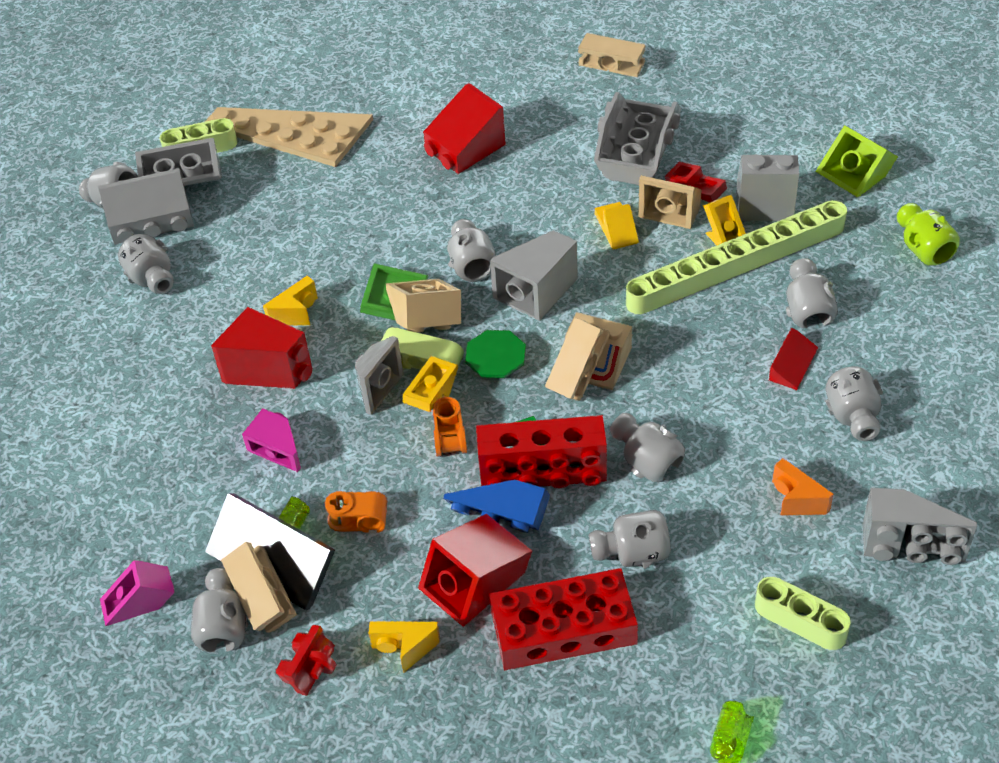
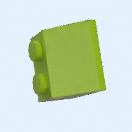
M844 125L815 172L858 198L886 177L898 156Z

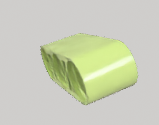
M227 118L168 129L162 132L159 138L162 147L214 138L217 153L233 149L238 142L234 124Z
M388 328L382 340L391 336L398 338L402 368L411 369L412 367L421 370L431 356L459 366L464 356L463 348L456 342L404 329Z
M766 577L758 583L755 609L761 616L828 650H838L846 644L851 622L850 617L845 611L777 577ZM766 597H772V598H775L776 600H770V599H767ZM801 612L806 614V616H802L797 613ZM827 628H834V629H836V630H838V631H836V632L830 631V630L827 629Z

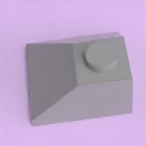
M395 336L372 344L364 354L358 357L355 363L357 379L367 414L372 415L404 375L399 342Z

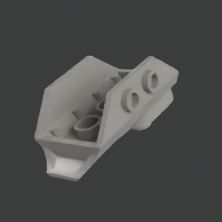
M615 92L612 101H608L606 104L605 116L600 117L598 122L599 137L594 161L598 169L602 171L603 176L611 181L626 182L638 186L641 175L654 178L667 144L671 145L673 142L674 129L679 127L682 108L678 102L673 101L672 106L669 107L628 100L620 92Z

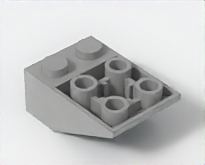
M870 488L862 523L864 556L873 557L879 561L898 558L905 533L907 560L912 563L924 562L927 559V554H940L941 562L947 565L966 562L977 528V522L905 489Z

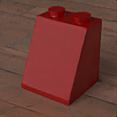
M466 84L423 131L426 153L430 157L435 156L446 169H452L457 174H460L506 145L503 106L472 84Z
M247 307L211 345L221 381L225 384L296 389L302 381H307L312 374L313 368L305 332L250 307Z
M488 514L482 515L432 538L418 589L464 627L490 604L489 593L506 590L526 572L532 550Z

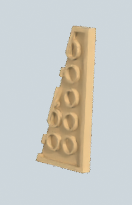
M217 107L206 121L220 118L230 119L234 124L237 138L336 167L371 124L373 114Z

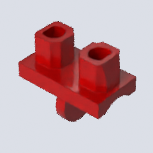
M312 625L308 633L297 632L292 641V649L296 653L292 660H281L276 669V674L283 682L290 684L297 693L305 696L308 695L321 673L332 674L337 666L336 662L331 658L335 645L324 636L321 626Z

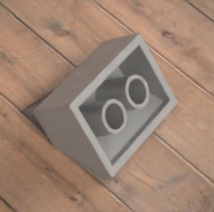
M214 138L135 152L138 177L179 168L184 186L222 178Z
M179 168L98 186L114 245L123 243L126 239L136 234H148L152 237H157L159 234L183 231L186 228L194 227Z

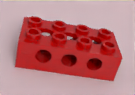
M603 415L476 425L481 486L518 480L539 487L552 486L560 489L567 487L569 484L583 483L587 486H594L600 482L607 481V442ZM578 464L580 466L576 468H571L568 465ZM542 466L548 467L547 470H538L537 468ZM509 469H516V470H518V471H516V472H514V473L505 472V471H507V470H509Z
M622 568L489 593L491 614L504 671L637 645L638 623Z

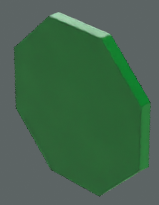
M486 330L467 342L465 363L480 377L506 378L524 366L526 344L510 330Z

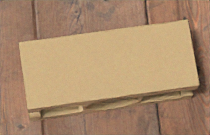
M586 33L578 47V53L583 54L579 58V66L604 71L609 70V72L638 77L645 63V58L642 57L645 52V44Z
M574 318L545 387L567 398L580 401L611 332L584 320Z
M246 541L221 559L254 630L261 631L265 629L267 633H270L297 615L263 546L257 545L254 548L251 542Z

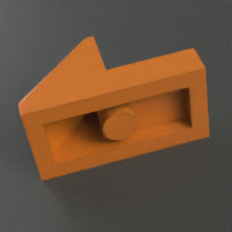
M784 458L774 465L772 482L780 493L786 495L782 501L780 515H826L830 512L834 495L832 492Z

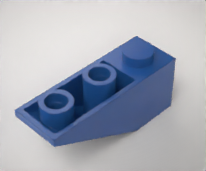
M510 480L444 494L443 499L451 504V510L457 513L469 515L471 509L481 512V516L488 514L497 523H499L500 518L511 522L510 527L512 529L528 533L529 528L539 530L550 494L545 488L518 480Z

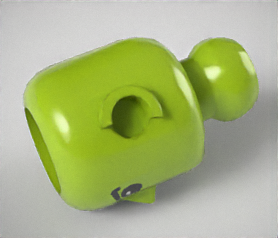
M907 203L897 212V222L905 228L903 233L904 242L922 263L936 266L953 257L960 245V237L956 230L946 221L945 216L932 209L922 211L920 206L915 203Z

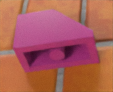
M262 408L242 433L247 451L298 472L301 466L288 418L279 412L273 413Z
M134 560L100 598L105 626L159 610L175 593L168 566Z

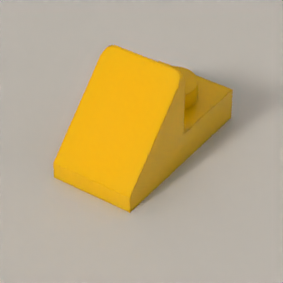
M727 195L703 205L712 230L706 232V235L716 246L746 234L732 195Z
M616 202L595 208V215L612 250L639 243L629 204L622 205L621 202Z
M306 276L264 304L265 315L287 325H310L307 308L311 307L315 300L318 299L314 280Z
M431 356L403 393V403L431 412L434 403L438 399L450 396L458 365Z
M370 621L368 634L372 649H377L383 653H393L397 649H401L400 658L403 673L440 643L438 622Z

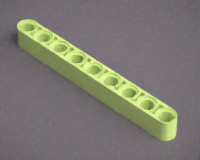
M827 201L634 278L626 285L627 310L634 314L647 313L837 236L844 230L847 207L839 201Z

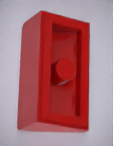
M791 328L771 365L769 381L797 390L818 350V346L798 330Z

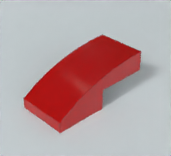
M679 161L665 175V181L701 189V199L709 203L717 200L727 189L726 180L703 175L702 167Z

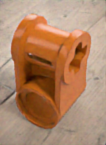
M452 397L438 399L433 405L436 456L439 457L442 456V453L461 451L463 454L467 453L465 429L462 426L459 402Z
M375 491L333 492L325 500V508L329 513L327 517L328 525L334 531L339 532L362 531L369 533V530H377L376 533H380L385 529L387 497ZM339 500H342V502H343V506H342V507H340V501H339ZM338 517H341V524L338 523Z

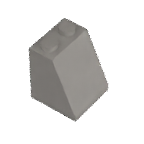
M741 155L736 182L737 210L741 221H780L794 215L799 181L798 155Z
M552 230L493 257L490 260L493 298L540 321L578 279L577 241Z

